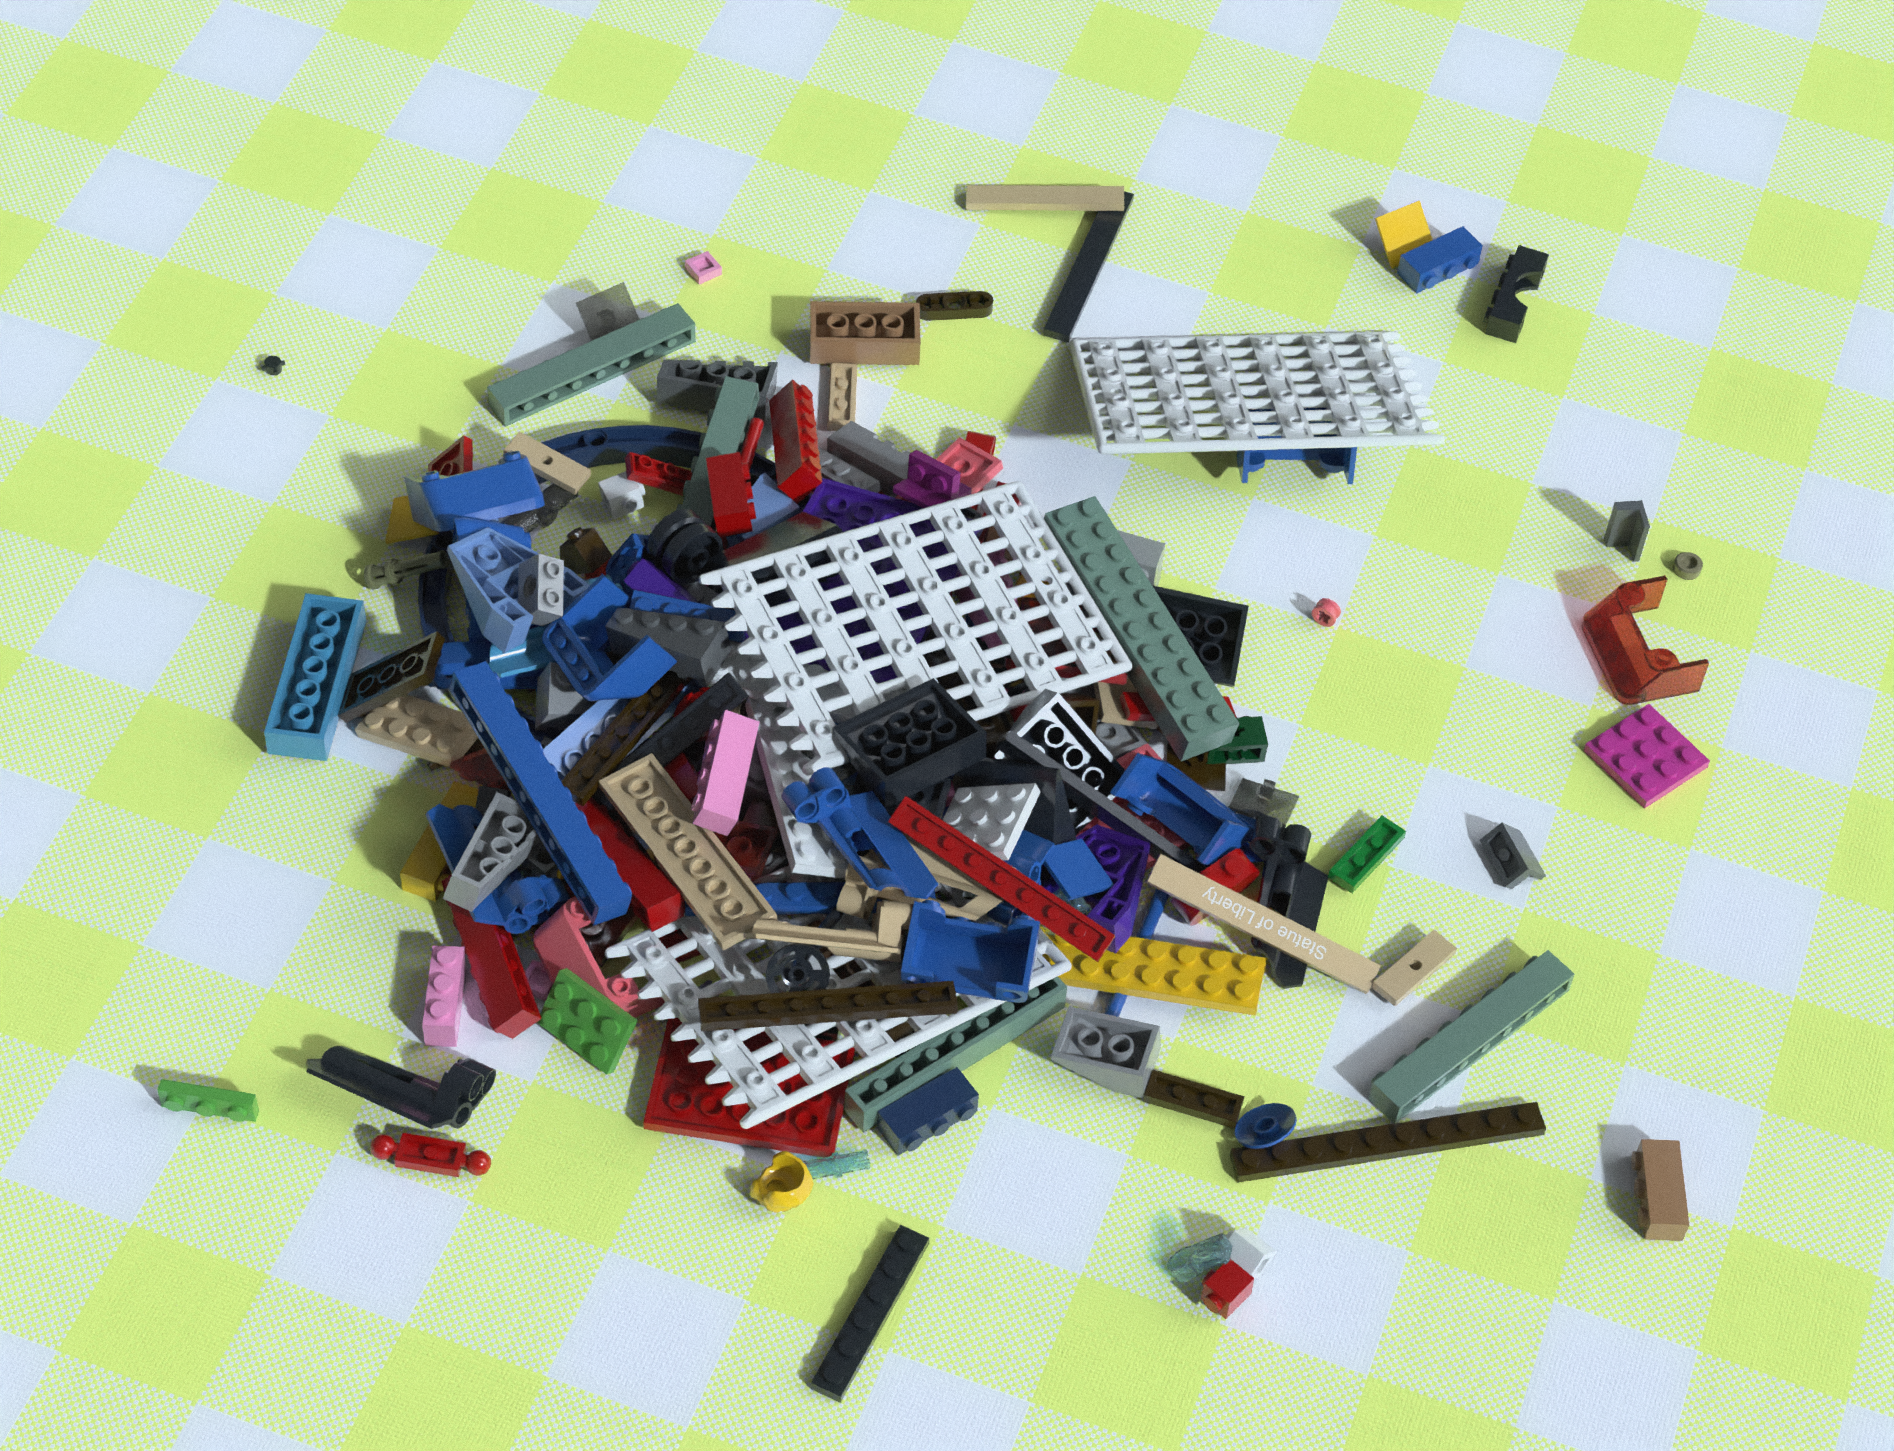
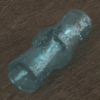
M867 1149L841 1155L838 1152L831 1153L830 1157L803 1161L810 1171L812 1179L833 1175L835 1178H840L844 1173L870 1169Z

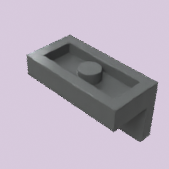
M1642 500L1614 502L1604 536L1606 547L1628 546L1633 562L1640 560L1650 528Z
M1502 822L1480 839L1505 887L1513 889L1530 875L1540 880L1546 877L1520 830Z

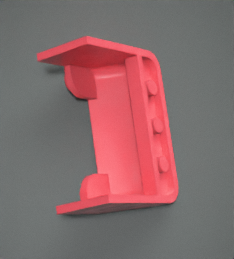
M576 896L570 898L535 931L533 939L534 949L553 984L559 970L568 968L634 1018L657 1009L665 1003L662 997L638 999L637 993L640 990L632 978L624 979L621 977V974L607 979L604 978L579 930L589 925L591 921Z

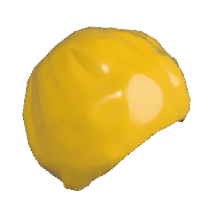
M781 1151L773 1155L772 1165L764 1168L761 1176L753 1180L750 1186L751 1198L756 1199L768 1211L774 1213L786 1212L801 1205L810 1195L814 1184L810 1171L802 1160L788 1151Z

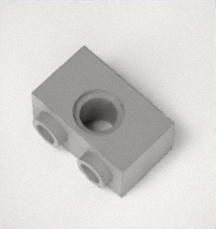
M537 554L519 564L518 604L534 616L531 624L545 626L563 616L564 560Z

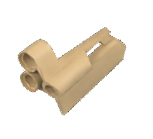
M903 833L937 882L978 896L963 907H958L930 897L928 899L907 897L897 887H886L882 891L871 889L849 863L845 876L846 882L839 895L836 909L837 911L868 920L877 898L887 901L912 903V907L914 906V901L933 900L940 903V907L945 910L946 915L965 917L974 922L1004 900ZM870 849L865 856H859L869 870L874 868L886 869L873 849Z
M878 901L876 913H873L872 931L851 928L835 930L790 925L785 921L759 919L754 923L752 933H744L743 938L826 946L836 956L903 962L906 941L904 934L905 931H909L912 903Z

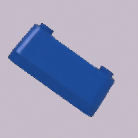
M1303 408L1304 410H1327L1326 408ZM1260 409V410H1248V411H1249V412H1264V411H1272V410H1271V409ZM1308 421L1309 424L1332 423V421ZM1276 422L1253 423V425H1277ZM1337 434L1314 435V437H1334V436H1337ZM1257 436L1258 439L1282 438L1281 436ZM1357 447L1237 451V465L1241 482L1247 483L1248 472H1256L1263 468L1265 460H1319L1320 466L1329 473L1344 471L1347 484H1353Z
M507 451V453L503 454V459L498 461L499 464L451 476L439 475L438 471H429L421 474L422 478L420 479L410 475L404 477L413 521L437 532L452 530L453 518L469 517L490 521L543 507L545 503L542 490L529 460L520 451Z
M603 573L563 611L562 617L552 621L543 633L542 641L577 693L587 701L637 698L645 694L652 685L677 663V660L651 637L646 635L615 665L612 663L604 651L610 645L605 625L617 608H626L632 599Z
M1137 753L1110 792L1116 797L1129 801L1127 807L1140 816L1144 812L1153 815L1194 847L1193 850L1197 853L1195 859L1207 868L1234 849L1241 848L1251 838L1254 829L1250 823L1179 769L1166 761Z

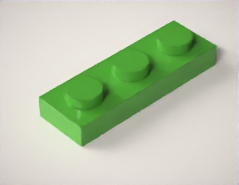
M164 1079L160 1080L157 1089L161 1107H166L168 1110L175 1112L182 1110L197 1112L202 1116L228 1117L237 1122L245 1120L256 1122L259 1113L256 1094Z

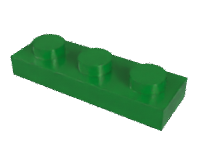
M1381 815L1329 870L1328 878L1353 894L1405 838L1406 831Z

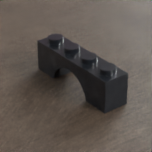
M1518 245L1515 255H1509L1505 267L1508 272H1502L1498 287H1501V289H1495L1491 304L1494 306L1493 308H1487L1483 322L1488 323L1485 334L1509 342H1517L1524 325L1528 307L1518 300L1516 294L1527 290H1538L1545 273L1549 254Z

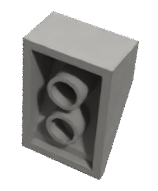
M1069 1006L1051 1054V1060L1113 1092L1144 1098L1161 1049L1160 1026Z

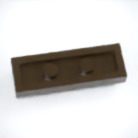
M1153 1070L1143 1102L1235 1129L1245 1096Z

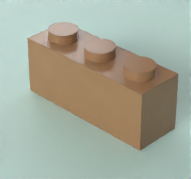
M1641 1139L1637 1151H1633L1631 1156L1632 1170L1637 1171L1634 1194L1635 1198L1640 1199L1641 1206L1638 1208L1637 1213L1638 1226L1643 1227L1644 1239L1683 1241L1689 1227V1216L1680 1141Z

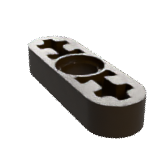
M985 291L931 293L920 295L916 299V303H920V319L925 321L985 318L991 315L994 301L992 295ZM950 303H958L961 305V307L958 309H952L947 305Z

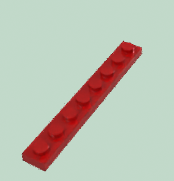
M907 796L904 797L888 822L1027 916L1032 917L1035 921H1040L1042 926L1096 962H1099L1116 937Z

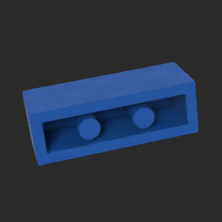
M1464 226L1459 227L1402 254L1397 274L1416 293L1434 287L1446 279H1451L1467 269L1474 268L1479 264L1483 245Z

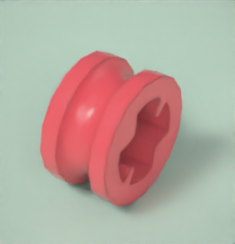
M1327 598L1320 599L1312 610L1313 619L1325 627L1333 626L1341 614L1338 604Z

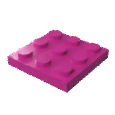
M1647 704L1587 742L1583 750L1644 809L1708 768L1710 760L1650 704Z

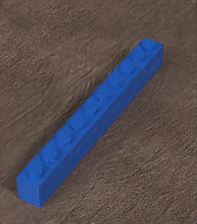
M486 661L454 671L449 691L593 926L625 915L632 899L629 885L622 881L617 873L614 861L608 858L604 852L600 838L593 834L587 824L585 814L578 810L573 802L570 790L564 787L558 778L555 766L549 763L544 755L541 743L532 736L526 719L517 712L513 698L504 691L498 674L491 670Z

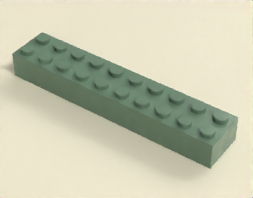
M1096 496L1045 513L1044 520L1130 659L1132 669L1126 672L1128 673L1127 676L1180 761L1231 743L1239 726L1238 720Z

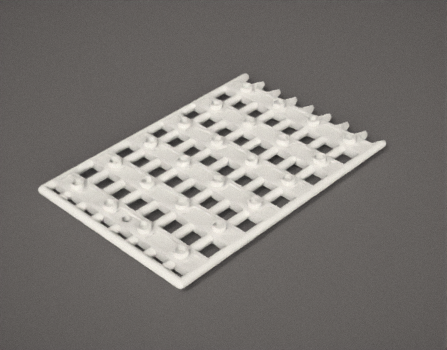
M1396 331L1074 339L1069 343L1098 452L1103 455L1440 445L1445 441V437L1442 435L1425 433L1438 429L1439 423L1420 419L1433 415V409L1414 406L1427 402L1428 396L1408 393L1422 389V383L1404 380L1415 377L1416 371L1398 368L1410 364L1411 358L1393 355L1405 351L1404 345L1387 343L1400 338L1399 333ZM1333 343H1355V345H1333ZM1302 344V346H1279V345ZM1226 346H1249L1242 348H1226ZM1195 347V349H1172V348ZM1118 349H1142V350L1118 351ZM1360 355V357H1339V358H1338V356ZM1284 357H1307L1302 359H1284ZM1253 358V360H1230V359ZM1176 360H1199L1190 362H1176ZM1126 361H1145L1146 363H1122V362H1126ZM1343 368H1365V370H1343ZM1299 369H1311V370H1312V371H1292V372H1289V370H1299ZM1234 371H1258V372H1255V373H1235ZM1203 372L1204 374H1182V375H1181L1180 373ZM1126 374H1149L1145 376H1126ZM1364 380H1370V381H1371V382H1361V383H1349V382H1348V381H1364ZM1293 382H1316L1317 384H1294ZM1262 383V385L1239 386V384ZM1184 385H1208V387H1184ZM1146 386H1153V388H1143V389H1130V388H1129V387H1146ZM1376 393V395L1354 396L1353 394ZM1298 395H1321L1322 397H1299ZM1267 396V398L1244 399V397ZM1188 398H1212L1213 400H1189ZM1157 399V401H1147V402H1134V401H1133V400ZM1381 406V408L1359 409V407ZM1303 408H1326L1327 410H1304ZM1271 409L1272 411L1249 412L1248 410ZM1193 411H1217V413H1193ZM1161 412L1158 415H1137V413ZM1376 419H1386V420H1387V421H1384V422H1364V420H1376ZM1308 421H1332V423L1309 424ZM1271 422H1276V424H1277V425H1253V423H1271ZM1221 424V426L1197 427V425ZM1141 426H1165L1166 428H1141ZM1369 433H1392L1393 435H1370ZM1337 434L1334 437H1314V435ZM1257 436H1281L1282 438L1258 439ZM1219 437H1225V438H1226V440H1202V439H1201V438H1219ZM1149 439H1169V440H1170V441H1161V442H1145V440H1149Z
M1020 481L1007 483L707 572L699 576L700 584L721 585L724 590L712 599V607L733 608L736 612V615L724 623V630L746 631L749 636L748 639L737 646V653L756 654L762 659L759 664L750 670V677L773 679L775 685L763 694V701L786 703L788 709L776 718V724L780 726H798L801 733L789 742V749L812 750L815 757L803 766V772L806 775H812L823 767L833 768L850 762L832 731V727L836 725L829 712L851 705L855 714L858 715L885 702L884 694L903 688L908 691L934 678L937 681L936 678L958 672L964 684L946 691L955 700L971 695L978 708L967 711V713L975 721L1025 704H1030L1045 688L1061 694L1129 672L1132 669L1130 659ZM1015 493L1022 505L1018 506L1011 494ZM981 504L987 516L967 521L960 509ZM1028 515L1035 526L1034 528L1030 527L1024 516ZM930 519L936 531L915 537L909 525ZM994 526L1000 538L980 544L974 531ZM878 534L884 547L863 552L857 540ZM1042 537L1048 550H1044L1038 538ZM942 541L949 553L928 559L922 547ZM1007 548L1014 560L993 566L987 554ZM826 550L832 562L810 568L804 556ZM891 557L897 569L876 575L870 563ZM1052 560H1056L1062 572H1057L1051 562ZM956 564L963 576L942 582L935 570ZM773 566L779 578L757 584L751 572ZM1020 570L1027 583L1007 589L1000 576ZM839 573L845 585L823 591L817 579ZM904 579L911 592L889 598L883 585ZM1042 581H1047L1050 585H1045ZM1065 583H1070L1076 593L1075 595H1071ZM969 586L976 599L955 605L948 592ZM786 589L792 601L769 607L763 595ZM1034 593L1041 605L1020 611L1014 599ZM851 595L858 608L836 614L830 602ZM917 602L924 615L903 621L896 608ZM1079 605L1084 606L1085 610L1087 611L1090 617L1085 618L1084 614L1079 608ZM983 609L989 622L968 627L962 615ZM799 612L805 624L783 631L776 618ZM1048 616L1054 628L1034 634L1027 622ZM865 619L871 631L849 637L843 625ZM930 625L937 638L916 644L909 631ZM1096 627L1104 640L1099 641L1092 628ZM996 632L1003 644L982 651L975 638ZM811 635L818 647L796 654L789 641ZM1061 638L1068 651L1048 657L1041 645ZM878 641L884 654L863 661L856 648ZM944 648L951 661L929 667L923 654ZM1110 650L1118 663L1113 664L1106 651ZM1010 655L1017 668L996 674L989 661ZM824 658L831 671L809 678L802 665ZM1075 661L1082 674L1061 680L1055 668ZM891 665L898 678L876 684L869 671ZM1023 678L1030 691L1009 697L1003 684ZM838 682L844 695L822 701L815 688Z
M790 865L752 883H780L784 880L788 883L841 882L845 878L792 873ZM937 882L938 886L935 888V892L940 891L948 900L946 903L958 907H963L978 896ZM684 913V917L653 932L649 929L605 950L606 958L629 956L632 960L621 971L622 978L645 976L649 981L638 991V999L663 998L665 1003L654 1013L655 1020L678 1017L682 1022L671 1034L672 1041L696 1039L699 1043L688 1055V1062L712 1060L716 1064L705 1076V1083L714 1084L729 1081L732 1084L733 1088L722 1098L723 1106L743 1103L749 1105L751 1109L740 1120V1125L744 1129L753 1127L1006 1002L956 993V996H960L968 1007L950 1016L942 1014L885 1018L879 1021L870 1019L813 1023L807 1026L799 1024L742 1028L736 1031L732 1029L701 1031L698 998L715 997L727 990H731L735 996L771 993L766 978L762 974L766 973L767 964L772 956L753 964L746 956V953L765 944L775 953L782 947L795 943L749 938L723 951L697 916H685ZM844 913V916L833 929L845 930V928L872 931L868 924L872 923L873 913H871L868 920ZM986 913L974 921V923L980 924L995 922L987 917ZM800 914L792 919H789L787 915H777L778 921L788 922L790 925L806 926L816 920L823 922L828 914ZM681 929L688 939L667 949L658 939ZM1041 929L1039 931L1038 947L1029 990L1069 971L1072 967L1067 957ZM905 931L904 935L908 937L909 931ZM697 948L705 959L683 969L675 958ZM795 951L782 956L776 964L780 965L787 956L795 954ZM1046 953L1055 964L1050 965L1042 955ZM812 955L809 962L813 970H821L818 960ZM836 955L826 958L830 969V980L826 989L854 988L869 980H872L876 986L906 984L901 979L903 962ZM854 959L862 970L841 980L833 969ZM714 969L721 980L702 989H699L692 981V978ZM783 979L776 982V985L783 992L790 989V986ZM815 980L806 991L813 990L819 982ZM907 1021L915 1030V1033L894 1042L885 1031ZM836 1026L844 1035V1038L822 1047L814 1036ZM765 1031L773 1042L750 1052L742 1041ZM854 1047L862 1059L848 1066L840 1068L831 1058ZM782 1052L790 1064L768 1074L760 1062ZM800 1074L808 1085L785 1095L777 1084Z

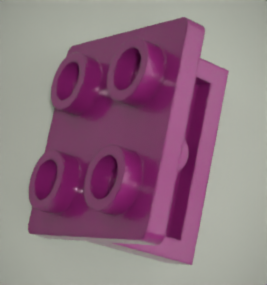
M915 450L909 454L907 479L894 485L893 492L907 501H911L922 508H927L970 495L972 488L960 482L961 472Z

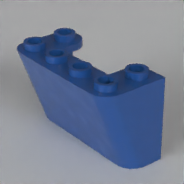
M933 900L914 901L901 968V979L903 982L912 984L954 981L955 991L959 994L1016 1003L1027 1000L1039 941L1040 921H1034L1030 916L1018 915L1015 919L1009 920L1008 927L1005 928L996 922L980 924L974 923L965 917L949 919L946 918V912L940 907V903Z

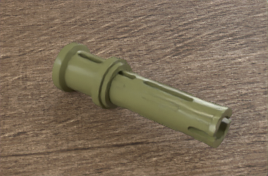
M445 550L403 561L393 558L387 560L385 564L377 566L375 564L366 565L364 568V579L367 586L375 590L379 589L383 584H399L406 577L442 568L445 569L449 567L450 560Z

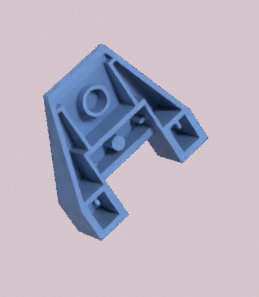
M489 527L449 545L447 552L482 635L503 653L523 644L534 616L518 604L519 564L539 553ZM565 566L563 611L590 586Z

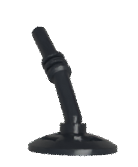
M836 907L833 908L818 928L833 929L844 916V913L837 911ZM795 943L786 945L776 951L770 958L766 968V982L770 992H783L774 980V977L782 975L783 981L790 986L788 992L806 990L815 980L819 983L813 990H825L830 980V969L826 958L819 951L823 946ZM795 951V954L787 956L780 965L776 964L782 956ZM812 955L818 960L821 970H813L809 962ZM794 960V961L790 962L787 967H785V965H786L789 961Z

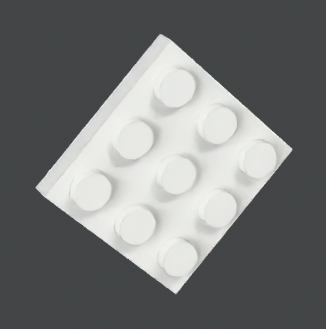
M1036 783L958 788L943 821L1001 860H1009L1037 801L1040 790Z

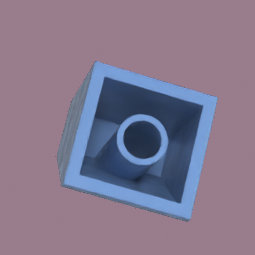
M766 473L761 474L752 486L754 499L748 500L749 502H754L757 519L751 520L753 532L726 536L728 548L800 513V507L779 489L777 484Z

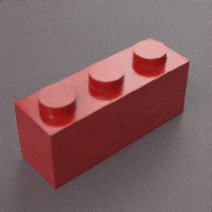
M740 452L706 458L718 535L725 537L753 532L751 520L757 519L754 502L748 501L754 499L751 482L746 483L745 481L751 479L748 462L742 463Z

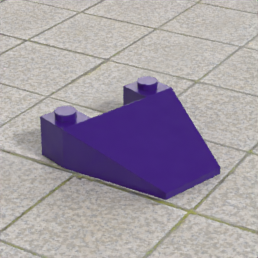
M1097 824L1078 835L1076 840L1083 839L1114 884L1110 890L1068 900L1044 864L1041 865L1040 880L1043 888L1114 934L1116 937L1107 950L1117 953L1132 935L1150 843Z

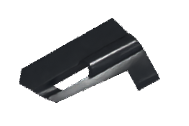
M1267 815L1260 816L1255 821L1250 840V849L1264 860L1257 903L1267 908L1271 907L1282 916L1315 932L1328 882V875L1305 861L1311 840V831L1299 824H1290L1284 828L1277 818ZM1251 936L1250 942L1256 952H1261L1267 957L1272 966L1271 974L1283 989L1301 987L1303 985L1307 964Z
M345 1046L331 1047L325 1051L321 1059H307L306 1062L307 1073L430 1129L444 1125L457 1129L463 1127L470 1119L472 1111L490 1091L496 1077V1069L474 1059L467 1058L465 1060L459 1059L450 1068L448 1073L444 1072L441 1083H438Z

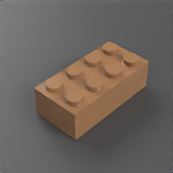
M810 301V364L919 365L921 345L920 303Z

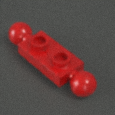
M402 1132L399 1143H396L387 1134L375 1136L370 1143V1151L375 1158L386 1160L394 1155L395 1167L459 1177L462 1167H466L468 1172L475 1176L486 1174L491 1167V1158L488 1153L483 1150H474L466 1154V1143Z

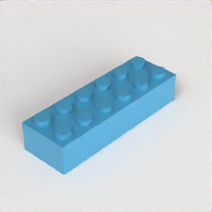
M305 594L264 731L268 754L327 761L339 721L338 713L366 626L363 600Z

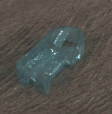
M1220 1233L1176 1251L1168 1260L1167 1269L1178 1282H1186L1201 1275L1203 1270L1221 1263L1227 1264L1230 1261L1233 1245L1223 1233Z

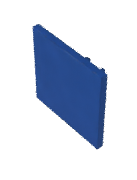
M1083 839L1054 845L1055 847L1043 862L1068 900L1107 891L1114 885Z

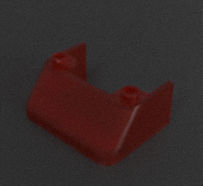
M1666 575L1621 584L1587 611L1582 620V631L1614 698L1625 705L1699 692L1709 665L1708 659L1680 664L1676 655L1668 649L1658 648L1649 650L1632 613L1659 608L1668 580Z

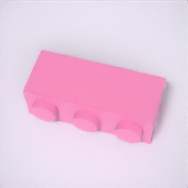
M432 946L422 1024L425 1046L457 1047L466 975L464 947Z

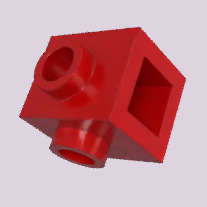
M1229 1258L1217 1271L1211 1269L1206 1274L1201 1283L1203 1285L1201 1300L1211 1312L1218 1313L1227 1319L1251 1295L1255 1278Z

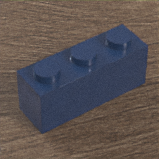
M956 1067L877 1112V1129L898 1156L907 1150L914 1151L923 1141L932 1136L944 1134L950 1126L960 1120L967 1121L977 1111L979 1094L959 1068Z

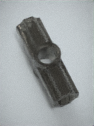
M552 483L542 491L545 503L543 507L510 515L500 523L523 527L524 532L529 533L539 525L543 528L548 527L556 519L558 511L578 497V492L574 495Z

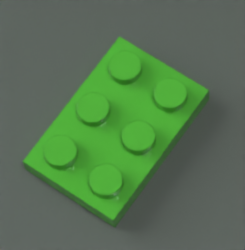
M568 968L559 970L541 1010L540 1016L542 1019L537 1023L607 1075L615 1071L638 1020Z

